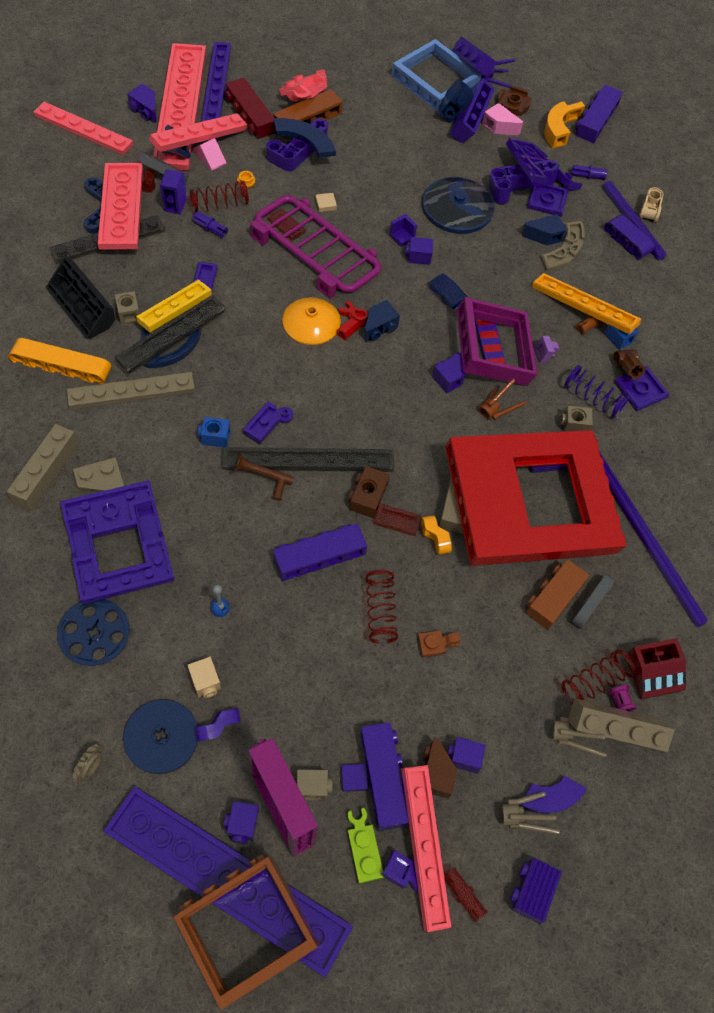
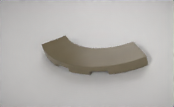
M582 221L565 223L567 232L563 245L550 253L541 255L546 271L555 270L567 265L579 254L585 237Z

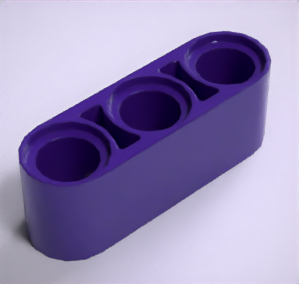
M618 215L605 223L604 231L608 232L611 235L610 237L618 244H622L628 253L633 254L637 258L636 260H640L654 251L653 241L625 216Z

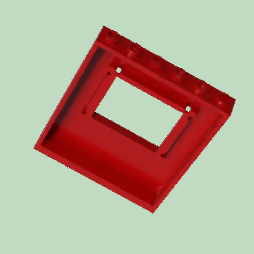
M593 430L450 437L445 446L470 566L618 554L626 547V538L621 530L620 517L615 509L614 497L609 488V479L605 474L603 458L600 456L598 440L595 438ZM567 464L582 523L530 527L516 467Z

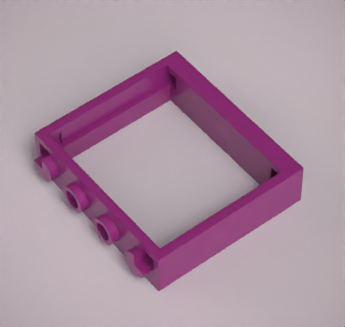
M464 297L456 309L463 372L506 382L515 379L514 383L528 386L537 375L528 313ZM474 318L514 327L519 367L479 359Z
M261 739L259 743L251 746L252 749L249 750L251 775L292 857L315 845L318 825L274 739Z

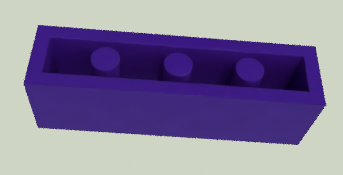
M484 78L471 88L474 98L458 114L450 131V134L461 143H464L476 133L495 90Z
M604 85L601 91L598 90L594 100H591L588 110L584 111L582 120L579 119L576 124V136L595 143L619 105L623 92L608 85Z
M358 523L354 525L347 524L332 532L324 531L313 538L306 537L300 539L297 543L280 545L273 550V559L283 582L366 555L367 544Z
M390 722L361 727L360 736L377 830L384 831L407 827L409 820L403 778H401L400 774L403 763L401 754H397L395 745L398 744L397 732L395 729L392 730Z

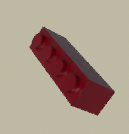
M243 77L226 83L225 98L227 102L232 103L235 113L238 112L240 117L247 123L250 134H254L257 139L275 134L274 117L246 79Z

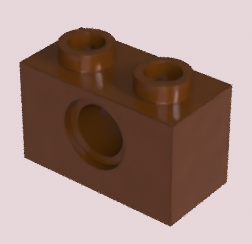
M365 466L363 473L359 472L356 478V490H351L349 494L350 510L374 519L387 488L390 474Z

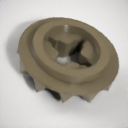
M95 744L83 753L81 759L78 760L77 766L74 768V781L80 784L87 781L95 773L103 758V748Z

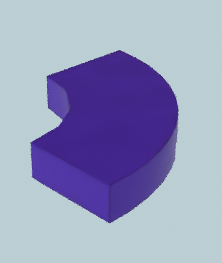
M564 776L559 783L551 787H541L532 783L525 796L545 792L546 796L522 803L520 807L540 814L560 812L574 805L584 795L587 788L567 776Z

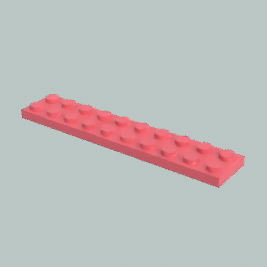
M172 43L157 132L164 131L167 124L173 128H178L196 123L206 46ZM193 144L187 145L190 154L192 153ZM156 147L154 148L153 156L180 170L189 171L191 157L187 159L159 152Z

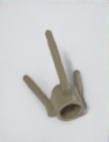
M560 717V721H554L553 740H559V744L569 745L602 757L607 756L606 753L571 741L574 736L604 740L606 738L605 735L574 731V727L569 725L568 718Z
M545 792L518 799H508V804H502L504 825H510V828H523L544 833L560 834L558 829L522 823L524 820L555 821L557 819L555 815L524 814L523 807H518L519 804L545 797Z

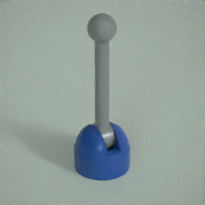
M215 585L213 592L216 594V599L211 604V612L216 617H224L229 612V603L221 598L222 587Z

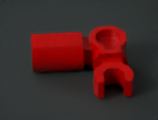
M346 301L348 309L339 307V313L342 316L349 317V320L337 329V335L345 341L359 327L366 326L368 312L366 310L354 308L353 304L349 301Z

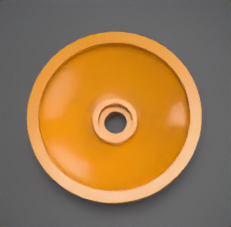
M309 297L291 303L283 313L282 324L285 332L293 340L306 345H318L328 342L336 336L337 329L340 328L341 319L337 309L331 303L323 299Z

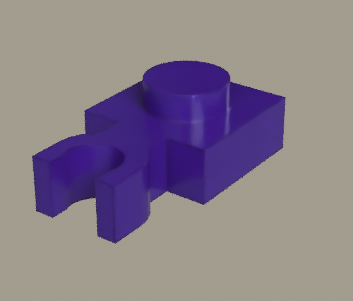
M396 850L392 851L381 875L402 889L406 888L409 883L411 888L419 893L416 872L414 871V861Z

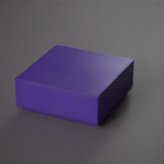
M366 764L341 766L343 792L368 790Z

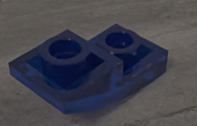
M444 273L428 282L429 288L440 295L442 302L452 309L458 307L464 297H468Z

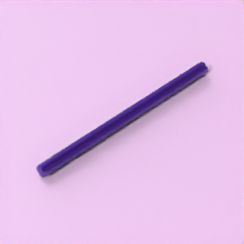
M599 451L600 456L603 458L605 474L609 479V488L615 500L695 626L704 625L708 619Z

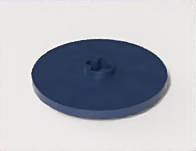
M172 700L149 702L136 710L126 724L123 737L125 751L132 763L145 772L165 774L175 771L186 764L196 750L198 742L195 727H198L193 714L178 702ZM165 730L167 739H161L160 742H157L158 739L155 734Z

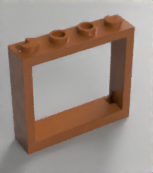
M262 854L249 862L251 868L243 873L240 869L225 877L227 883L219 888L217 884L207 888L202 892L204 895L202 899L194 902L193 898L179 906L181 912L173 916L220 1010L318 948L320 944L272 855L264 858ZM267 868L305 940L227 990L190 916Z

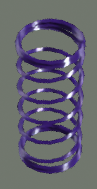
M577 365L570 373L564 384L566 388H571L568 384L570 380L575 381L582 366ZM586 369V370L581 374V376L575 381V383H577V386H576V389H575V393H576V394H579V393H580V392H577V388H578V386H579V384H580V382H581V380H582L584 374L586 373L587 369ZM596 375L584 387V389L587 388L584 395L585 400L589 399L586 398V395ZM603 381L602 384L592 394L594 395L597 392L593 401L594 406L598 405L595 404V401L605 381ZM612 387L611 390L602 399L604 400L606 398L602 408L603 412L607 411V409L604 410V408L612 391L614 390V387ZM623 393L611 404L613 406L616 403L611 415L613 419L616 418L618 411H622L629 400L627 396L621 400Z

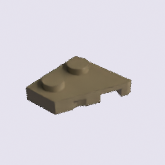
M116 457L73 469L78 489L81 491L101 492L124 486Z

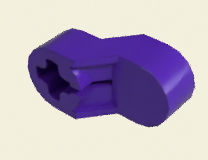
M239 708L217 712L210 725L195 727L197 742L219 738L225 725L241 722Z

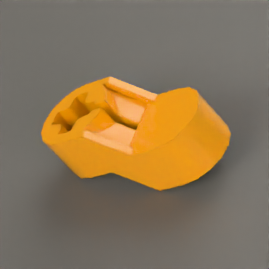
M434 515L421 517L423 536L434 540L437 554L451 553L452 546L449 532L438 527Z

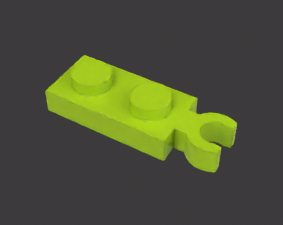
M361 808L362 818L359 820L353 818L352 811H348L347 815L350 824L354 825V829L347 832L359 884L384 878L381 875L383 869L373 825L365 826L367 818L365 808Z

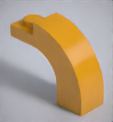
M563 101L550 110L544 128V135L552 149L567 144L570 131L564 123L582 117L585 108L582 101L568 106Z

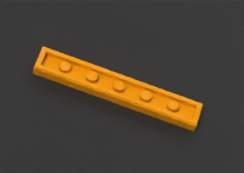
M545 273L532 282L534 289L625 333L631 334L640 325L641 318Z

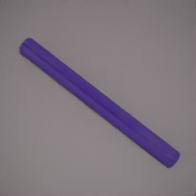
M612 181L605 182L603 186L604 191L623 216L653 241L655 248L651 253L658 261L663 260L667 255L665 250Z

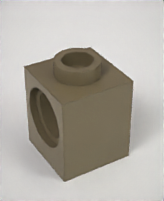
M135 291L115 294L121 324L137 322L136 316L139 315Z
M567 406L565 413H562L560 417V425H563L564 432L591 430L593 426L592 408Z
M297 770V786L304 799L327 801V794H332V778H328V770Z

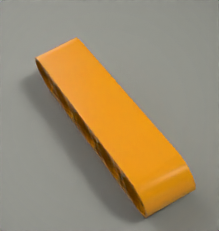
M18 338L8 355L9 359L14 363L16 361L21 362L25 366L40 367L42 370L53 373L55 371L62 373L61 375L72 378L74 376L79 377L81 380L92 383L95 381L104 384L112 368L111 363L103 358L25 338Z

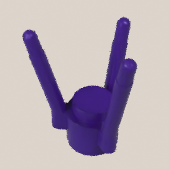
M515 59L496 61V65L515 62ZM493 69L488 78L483 74L481 76L487 82L507 88L512 87L510 84L490 78L493 77L494 72H509L508 69Z

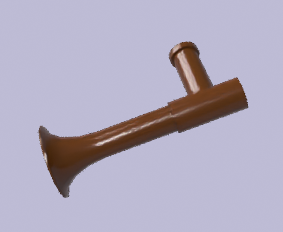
M241 451L233 467V473L236 470L244 469L276 480L277 484L272 499L278 501L282 500L284 485L291 486L294 480V476L247 461L241 455Z

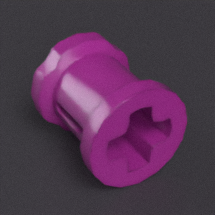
M628 685L618 686L608 691L617 709L630 712L637 709L629 696Z

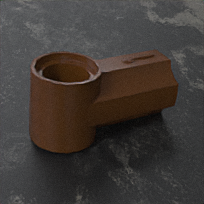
M637 350L615 351L613 360H616V368H623L632 379H639L640 376L645 374L646 367L639 361Z

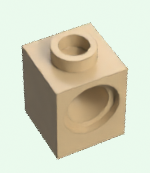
M211 656L188 664L189 673L198 698L201 696L210 698L216 695L221 686Z

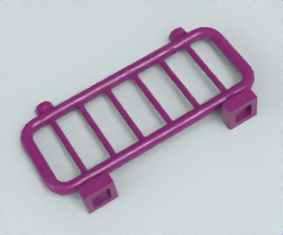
M284 195L259 210L255 215V221L250 223V236L262 246L266 245L270 235L318 272L320 275L317 278L316 289L329 299L335 296L336 287L343 292H354L381 271V263L378 261L377 253L373 248L366 251L313 211L307 198L299 200L294 196ZM284 203H292L296 206V208L270 225L262 220L264 216ZM298 210L309 216V218L283 235L272 228ZM311 220L316 221L322 226L321 229L296 246L286 239L287 236ZM324 230L329 231L336 237L310 256L299 249V247ZM338 240L350 247L324 266H321L312 259ZM352 250L363 257L337 277L326 270V268ZM366 260L374 266L371 271L353 284L347 285L340 281L342 277Z

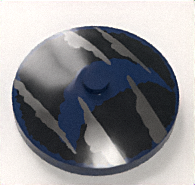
M448 177L432 183L426 189L422 207L427 219L436 227L450 233L468 234L481 230L491 221L494 212V201L487 189L479 183L461 177Z

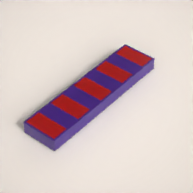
M474 318L483 359L506 364L496 323Z

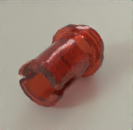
M146 169L143 173L142 189L147 193L153 192L156 188V183L154 182L155 172L151 169Z

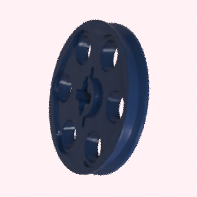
M103 599L83 605L79 602L65 613L59 623L57 631L59 647L68 659L77 664L96 666L107 663L124 649L130 633L129 621L125 612L117 604L109 600ZM86 608H95L96 612L92 617L87 618L83 616V611ZM109 612H116L119 615L118 619L114 622H108L105 618ZM70 623H75L78 625V629L75 633L68 634L65 632L66 626ZM97 626L100 634H96L91 642V635L88 632L93 631ZM114 633H122L124 639L120 643L115 644L111 642V636ZM75 644L83 646V650L79 655L70 654V648ZM97 649H104L106 651V656L102 660H95L93 658V653Z

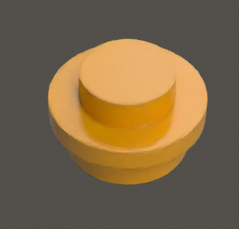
M242 171L237 178V183L243 188H250L255 184V177L250 171Z

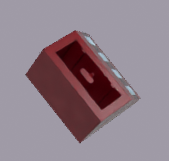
M677 638L634 646L626 655L641 700L686 690V659Z

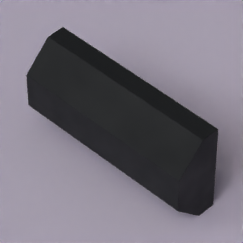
M64 256L46 288L85 337L91 339L111 327L115 321L112 306L72 258Z

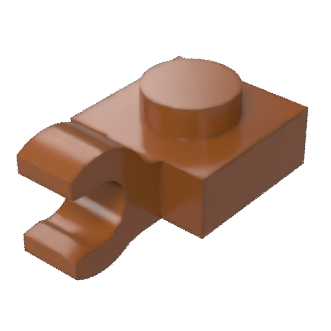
M441 630L418 634L422 658L445 655V648L459 646V642H461L459 633H451L442 637Z

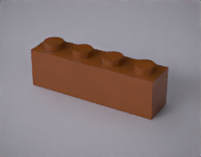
M329 89L313 98L275 112L273 117L295 119L311 124L315 119L329 120L342 114L343 101L332 89Z

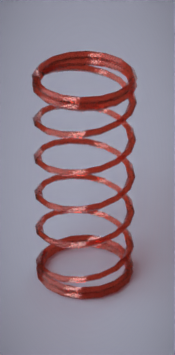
M236 181L235 193L233 191L232 186L229 183H227L225 186V194L221 186L217 185L215 190V196L212 189L209 186H207L206 200L201 189L197 188L196 195L194 190L190 189L192 207L195 208L194 213L199 211L198 190L200 191L203 197L207 211H209L207 206L208 188L210 189L213 195L216 208L219 209L217 205L218 186L223 194L227 208V185L230 186L235 199L236 206H238L236 194L237 183H239L242 198H245L244 204H248L249 195L245 181Z
M373 570L365 576V580L369 584L366 592L370 595L367 599V604L371 607L367 615L372 619L368 623L369 629L372 630L368 637L372 643L377 644L380 643L377 642L379 640L371 637L390 634L395 637L387 639L385 643H392L398 639V629L396 627H382L374 630L370 627V623L379 618L394 617V619L384 620L385 622L395 621L397 617L394 615H382L373 618L370 616V611L385 605L394 607L385 608L384 610H393L396 608V605L384 603L371 606L369 600L372 597L376 598L380 594H393L390 597H383L384 599H390L395 597L396 594L393 592H379L371 595L368 589L371 586H376L374 584L393 583L392 585L382 586L384 588L394 586V574L389 570ZM375 574H388L392 576L389 579L377 582L368 579L369 576Z
M617 649L611 653L610 658L603 657L600 664L593 663L590 670L582 669L580 676L572 675L570 680H563L561 684L562 691L565 695L566 693L568 694L565 683L570 685L571 690L575 691L576 699L584 700L583 695L572 682L573 677H579L582 685L583 681L588 685L593 697L587 691L586 694L591 699H594L595 693L592 687L582 678L584 671H589L592 679L594 675L599 680L603 691L597 685L596 688L601 693H605L603 682L592 672L594 665L600 666L601 673H603V668L609 674L613 685L607 679L606 682L611 687H615V680L611 673L602 666L603 660L608 659L612 668V662L619 668L623 679L617 674L616 677L621 681H625V676L632 677L635 675V665L625 651ZM617 654H620L629 662L632 674L621 669L618 665L620 663Z

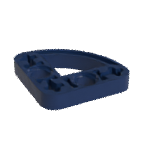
M175 317L163 325L164 329L159 327L151 333L142 327L141 361L143 366L146 368L166 367L188 356L199 342L202 330L200 320L196 317ZM170 324H175L178 326L174 330H170L167 328ZM191 324H195L194 328L191 329ZM161 336H189L187 341L177 350L160 356ZM149 340H155L157 342L153 346H148L146 344ZM149 352H152V361H148Z

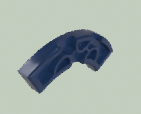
M274 118L277 136H290L298 139L301 137L305 139L316 151L318 158L336 156L335 146L320 129L295 119Z

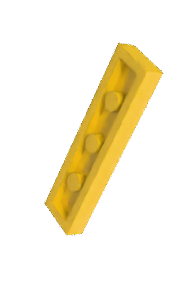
M197 280L136 316L137 322L151 333L212 296V290L200 280Z

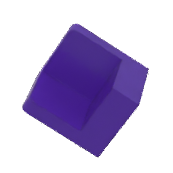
M403 214L391 222L389 237L400 247H403L410 242L411 237L416 236L417 224L406 214Z

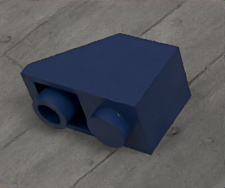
M458 78L447 90L437 111L438 114L451 123L474 98L471 88Z
M558 214L525 222L522 236L548 246L563 242L567 228Z
M388 300L370 308L364 333L365 342L375 341L386 332L391 333L397 329L400 315Z

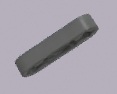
M140 150L138 154V161L162 174L167 169L183 172L143 150ZM183 172V173H184V177H185V178H184V179H185L184 182H185V184H186V181H187L189 175H188L187 173Z
M605 574L572 621L573 624L582 629L615 582L614 578Z

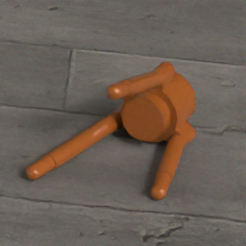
M515 379L506 384L493 398L498 391V388L495 387L486 400L479 405V413L482 416L484 415L487 420L491 418L496 420L498 417L527 403L522 401L498 412L500 405L497 400L511 387Z

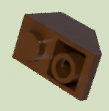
M434 738L431 745L426 744L423 759L427 760L426 765H428L432 795L449 799L452 795L457 769L439 739Z

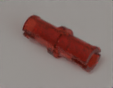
M456 867L444 875L446 883L457 896L455 900L458 903H462L474 922L478 921V918H482L488 912L473 893V887L467 885L456 870Z

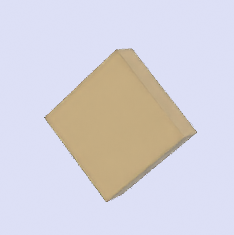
M333 193L315 195L319 212L337 210Z

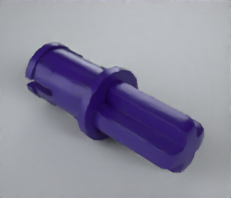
M573 165L571 174L587 177V179L605 180L607 169L592 167V165L589 167Z
M199 211L194 213L193 221L203 226L207 232L211 231L220 238L225 236L223 233H228V228L216 222L215 218H209Z

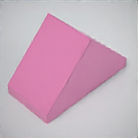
M215 138L192 148V151L211 171L226 164V160Z

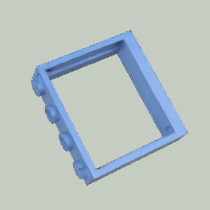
M434 39L394 62L392 77L434 110L438 111L447 90L439 93L410 70L411 67L434 55L465 78L463 82L470 88L481 80L482 73Z

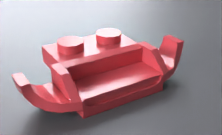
M317 70L316 74L305 77L302 74L294 76L293 80L285 82V86L280 88L281 96L287 95L292 102L313 98L328 87L325 70Z

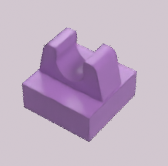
M542 336L534 347L539 364L547 363L551 357H555V351L560 350L558 343L551 341L549 336Z

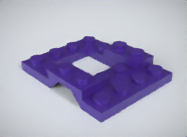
M149 480L60 501L70 540L72 561L82 605L175 581ZM138 527L146 563L100 574L93 538Z

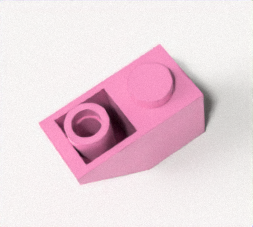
M498 103L485 111L482 125L494 134L519 135L523 121Z

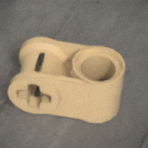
M653 187L648 190L640 210V219L646 218L657 223L664 196L661 189Z

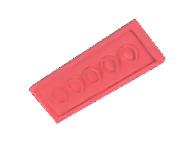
M105 163L98 235L99 250L138 249L143 182L142 163Z

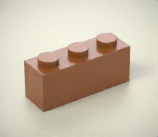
M568 559L563 566L561 564L556 566L551 573L554 576L551 581L546 579L539 588L541 591L538 597L533 595L526 605L529 607L526 615L546 630L550 629L590 576Z

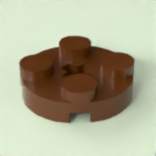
M512 86L508 90L504 88L499 92L497 103L514 115L521 116L529 110L532 99L531 96L530 98L527 96L528 92L523 88Z

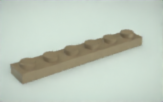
M192 372L67 389L69 409L195 392Z

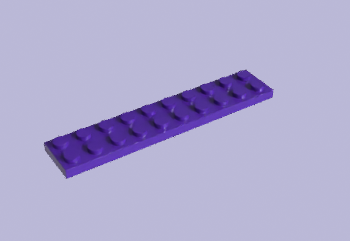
M135 786L103 831L106 835L202 898L204 897L202 894L204 890L214 884H217L218 888L227 883L225 877L240 869L243 873L251 868L250 860ZM266 870L261 871L211 903L284 952L305 940L271 874ZM289 886L320 943L318 948L298 961L326 978L353 926Z

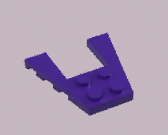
M509 138L506 145L530 181L545 184L548 178L533 162L548 160V155L531 142ZM558 164V180L567 189L580 190L582 184L580 182H573L571 180L573 176L568 172L564 174L559 169L560 165Z

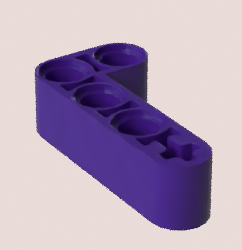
M315 119L311 125L327 135V121ZM301 137L299 139L294 138L288 145L278 140H270L266 144L267 160L285 171L295 170L315 151L308 144V141Z
M553 160L533 162L548 178L545 184L531 182L520 164L492 169L490 172L489 188L494 201L499 204H505L509 202L510 193L513 190L554 184L557 178L558 163Z

